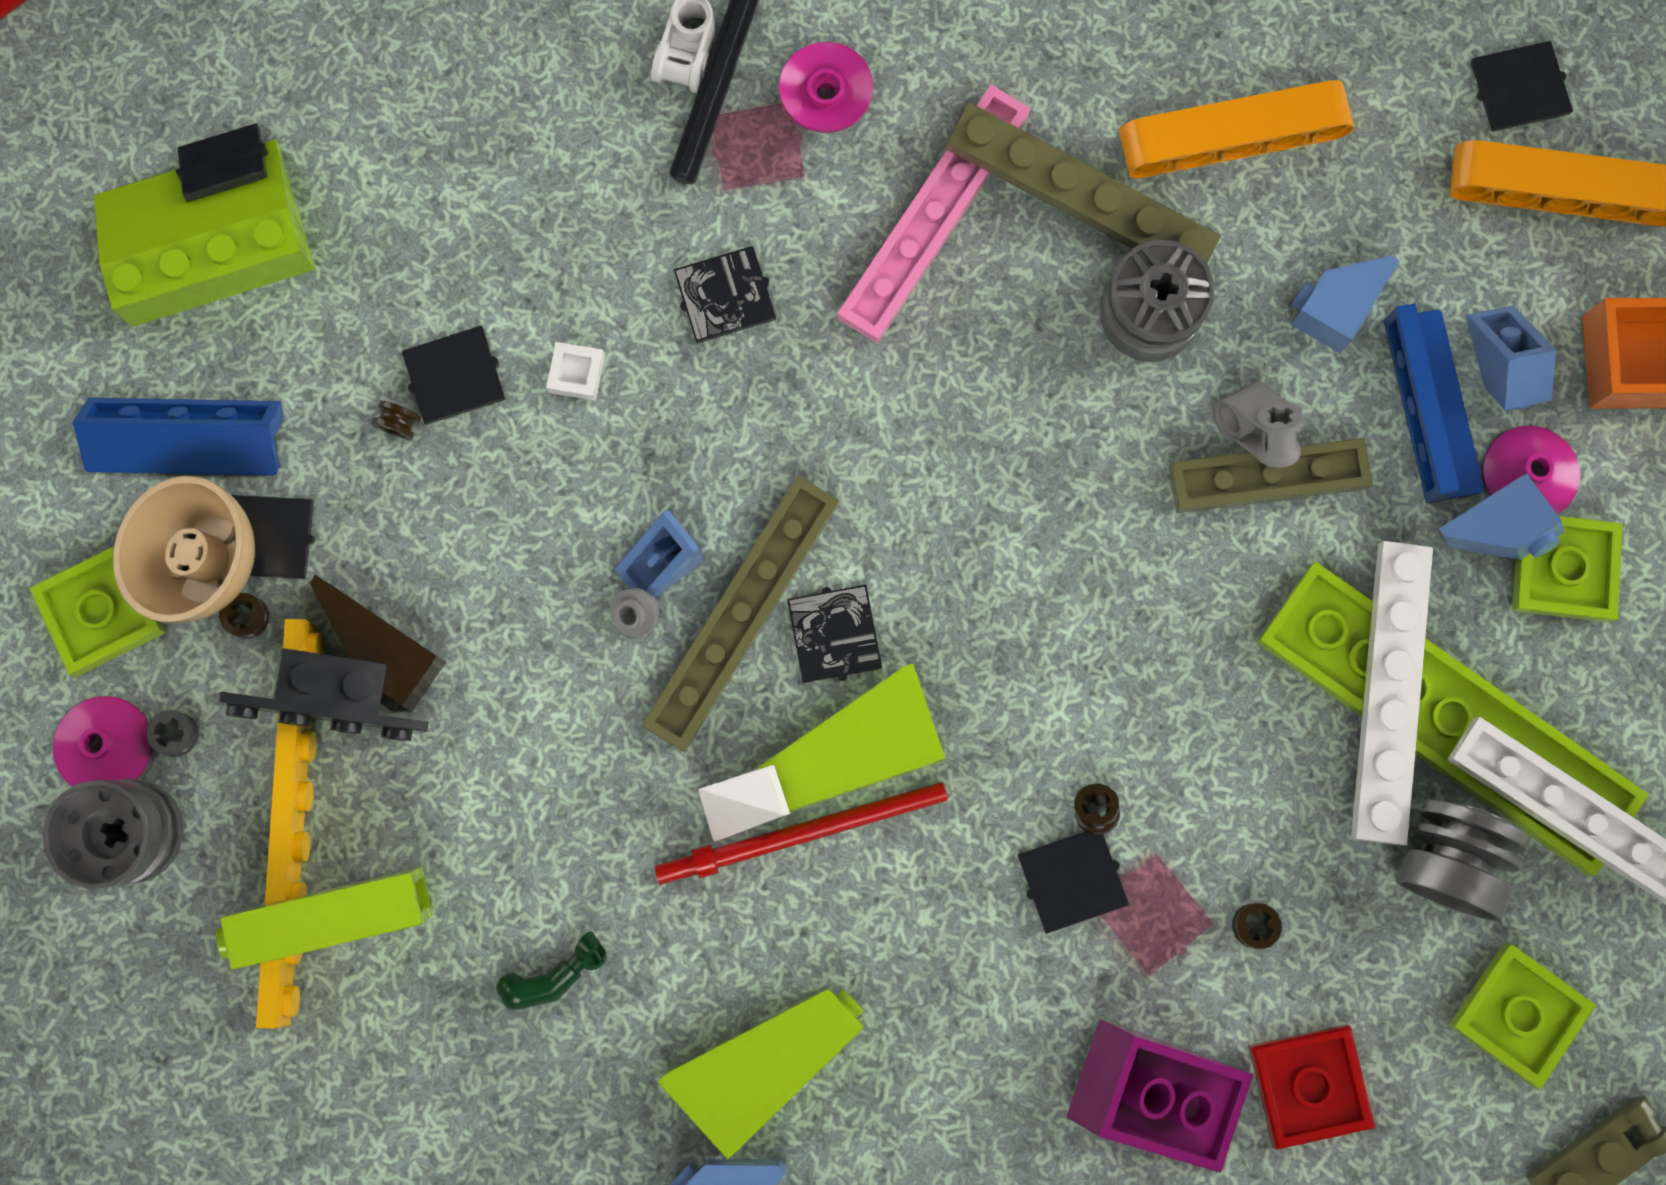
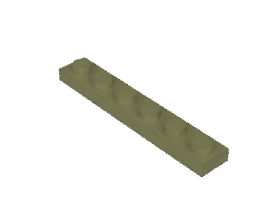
M969 101L944 148L1131 248L1153 240L1177 241L1195 250L1208 264L1221 235Z
M797 475L641 725L643 728L686 753L839 505L838 499Z

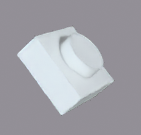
M555 342L546 385L547 391L552 394L596 401L605 359L604 351L596 348Z

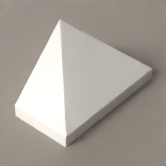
M774 765L698 789V795L713 842L723 840L790 814Z

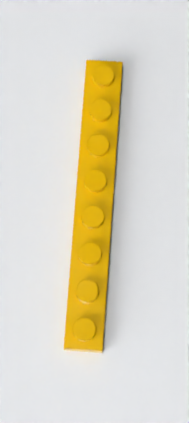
M285 619L283 648L323 654V636L321 633H317V625L305 619ZM277 721L264 905L307 895L306 884L300 883L301 862H307L310 854V835L308 832H304L305 812L311 810L314 799L313 784L311 781H307L308 761H314L317 752V736L314 731H310L311 722L310 727L282 724ZM303 953L260 963L256 1028L277 1029L290 1026L291 1017L297 1015L300 1005V990L298 986L293 985L294 965L300 964Z

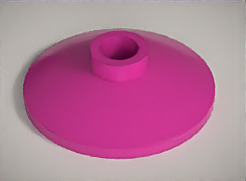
M817 42L801 48L788 59L780 75L779 94L786 113L798 125L814 132L833 133L851 127L866 113L873 96V78L865 60L853 49L835 42ZM824 88L831 89L835 93L831 99H821L817 94Z
M1520 426L1510 429L1497 437L1485 454L1482 475L1489 496L1527 473L1558 514L1572 502L1578 491L1580 468L1574 451L1562 437L1546 428ZM1533 461L1543 466V477H1538L1532 473L1531 463Z
M111 696L93 697L74 706L59 723L53 740V757L60 775L72 787L81 782L95 780L138 779L145 771L153 749L147 740L149 723L146 717L130 702ZM100 735L103 739V746L100 751L93 753L90 749V741L94 736Z

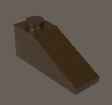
M314 575L309 583L350 659L386 664L380 704L393 712L398 705L413 711L446 662L322 578Z

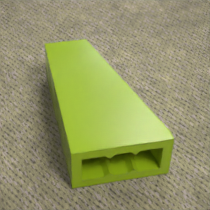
M914 664L902 667L757 768L758 770L772 765L775 766L790 813L942 763L946 759Z
M423 866L221 917L222 927L216 929V942L219 954L223 960L229 959L230 968L234 970L421 925L433 916Z
M828 987L670 1069L657 1082L728 1160L864 1028V1024L858 1019L864 1010L844 988L836 995Z

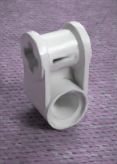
M676 0L672 5L662 40L657 46L651 70V80L659 84L663 80L688 86L690 92L697 94L716 37L713 11L707 0ZM700 18L704 20V23L699 28L687 29L683 27L684 23L689 19Z

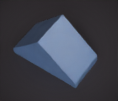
M667 510L658 517L616 566L615 571L629 588L645 590L656 599L702 563L704 559L697 544L672 513Z

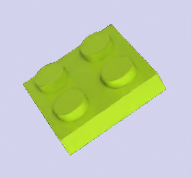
M1559 516L1563 523L1564 533L1558 536L1560 539L1558 545L1536 558L1529 554L1521 560L1515 559L1512 611L1608 623L1618 620L1623 523Z
M114 546L29 588L68 675L78 677L166 633L161 621H155L139 614L122 596L113 569Z
M1503 943L1448 1026L1528 1085L1541 1090L1596 1005L1511 943Z

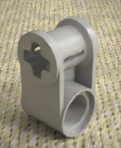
M1260 381L1254 382L1214 404V420L1221 433L1254 455L1262 464L1268 467L1283 468L1293 465L1299 460L1301 447L1296 437L1297 430L1302 425V411L1297 406L1274 393L1265 383Z

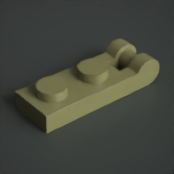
M1645 1096L1635 1097L1535 1169L1526 1178L1531 1185H1617L1654 1157L1666 1153V1126L1661 1127L1653 1116L1655 1109ZM1635 1126L1643 1138L1632 1145L1624 1135V1132Z

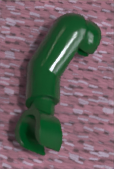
M590 931L585 933L578 941L574 954L567 961L564 959L560 961L548 974L522 979L516 973H508L499 979L496 986L497 993L502 998V1003L511 1010H522L555 1002L581 977L580 972L584 968L586 970H595L605 963L606 950L593 932Z

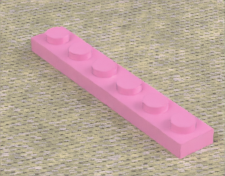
M993 85L989 86L977 104L978 107L1021 129L1029 117L1031 110L1030 107ZM946 150L838 311L837 319L878 344L991 173Z

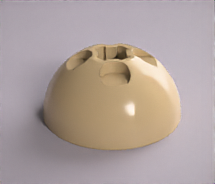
M180 476L162 481L148 489L134 502L119 527L113 551V569L118 588L126 602L135 611L155 621L189 623L212 616L228 606L239 595L250 577L255 558L253 530L245 511L237 500L215 483L194 476Z

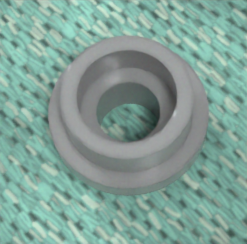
M627 588L613 598L610 612L612 621L620 632L630 637H640L649 633L655 627L659 615V607L656 599L649 592L639 588ZM628 606L635 610L636 620L631 617Z

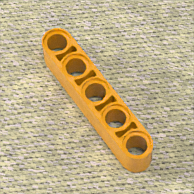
M1330 80L1141 117L1122 125L1118 129L1129 177L1140 179L1337 140L1350 134L1354 130L1355 125L1343 82L1340 80Z
M1479 140L1465 141L1454 146L1449 194L1456 200L1666 227V165Z

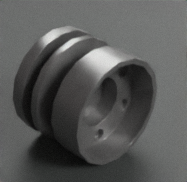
M1153 240L1134 247L1121 258L1101 301L1100 320L1106 337L1119 352L1137 361L1159 362L1179 354L1191 343L1214 303L1215 283L1208 264L1195 250L1177 241ZM1156 288L1164 291L1163 298L1166 299L1165 301L1156 298Z
M112 779L81 782L61 793L48 810L42 835L44 853L54 872L71 885L92 890L146 882L163 873L178 855L184 832L182 814L173 797L160 786L140 779ZM125 823L123 826V831L120 830L121 825ZM126 833L129 834L128 840L124 841Z
M1425 800L1420 813L1422 817L1435 825L1416 824L1414 833L1417 837L1433 846L1432 852L1416 849L1406 850L1395 880L1396 883L1416 895L1450 909L1477 918L1502 922L1513 890L1511 886L1492 874L1494 869L1509 872L1520 871L1522 861L1507 851L1527 852L1530 836L1506 823L1502 818L1485 810L1460 803L1452 804L1439 800Z

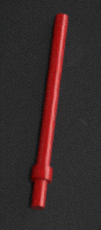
M939 782L714 849L711 844L693 849L690 856L654 866L659 885L697 874L699 879L718 874V868L946 802L948 801L943 782Z

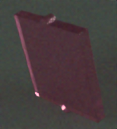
M782 104L719 115L713 132L716 148L712 150V154L719 161L724 191L805 177L799 146L803 143V137L801 134H797L795 122L786 113Z
M1157 854L1130 876L1122 875L1120 877L1129 906L1101 915L1102 919L1148 976H1151L1176 954L1184 955L1187 952L1186 946L1213 925L1211 920Z

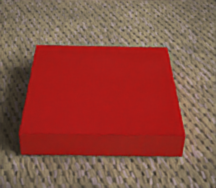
M1345 1024L1248 1045L1272 1148L1275 1150L1376 1128L1350 1025Z

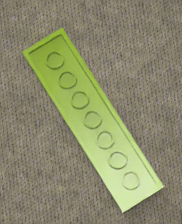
M1315 561L1310 564L1256 643L1362 717L1373 601ZM1425 638L1415 755L1587 877L1596 876L1603 866L1602 862L1447 761L1473 718H1483L1633 818L1649 794Z

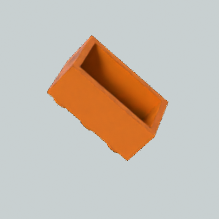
M1604 298L1582 316L1589 409L1666 408V298Z

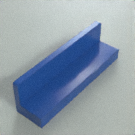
M1416 303L1397 306L1383 322L1426 504L1479 495L1484 491V486L1443 314L1438 309L1418 313Z
M89 397L73 420L84 469L87 472L274 476L280 468L274 437L283 421L281 401Z

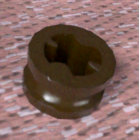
M381 400L378 404L381 414L379 417H374L371 424L388 434L405 440H412L415 435L411 430L412 425L418 424L421 416L403 406Z
M239 593L228 606L219 611V620L222 627L228 633L242 639H252L259 636L265 631L269 623L270 613L267 605L261 599L248 593ZM240 605L252 609L253 606L255 608V612L250 615L252 624L249 627L241 623H237L235 626L234 620L240 616L237 610Z
M1090 784L1083 787L1077 793L1074 800L1075 818L1080 828L1093 835H1102L1112 831L1117 826L1120 819L1119 798L1114 790L1103 784ZM1094 802L1099 807L1106 804V815L1101 817L1096 812L1089 814L1088 804Z
M1250 903L1236 911L1232 920V930L1235 938L1242 945L1248 948L1265 949L1278 941L1282 932V922L1279 914L1272 907L1266 904ZM1260 912L1266 917L1263 925L1269 931L1264 938L1262 935H1255V940L1247 935L1250 931V926L1245 920L1249 914L1252 917H1259Z

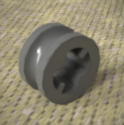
M173 710L162 711L155 715L147 728V740L151 748L158 753L170 756H182L190 752L196 745L199 736L198 726L194 719L187 714ZM179 721L182 726L177 730L184 732L181 741H170L168 745H165L164 740L168 739V736L162 735L164 727L166 725L175 726Z

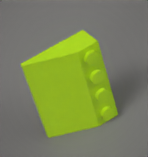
M276 139L264 142L269 152L268 155L264 156L268 178L186 202L182 193L181 181L175 173L176 170L94 195L99 264L111 308L116 314L134 327L316 270Z

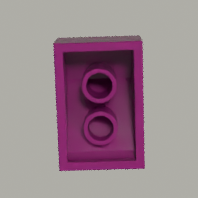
M1099 1019L1066 1117L1099 1137L1221 1173L1253 1074L1144 1033Z

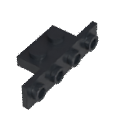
M285 648L280 650L272 699L228 692H219L215 698L216 705L227 706L225 714L227 716L257 719L259 711L278 713V723L310 727L311 718L331 721L330 730L351 734H361L362 726L382 728L381 738L400 741H411L412 733L427 732L429 722L378 715L386 664Z

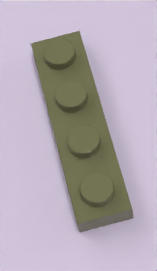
M1365 438L1300 446L1301 455L1299 460L1293 465L1283 468L1268 467L1249 452L1172 462L1169 465L1176 514L1369 489L1373 482Z

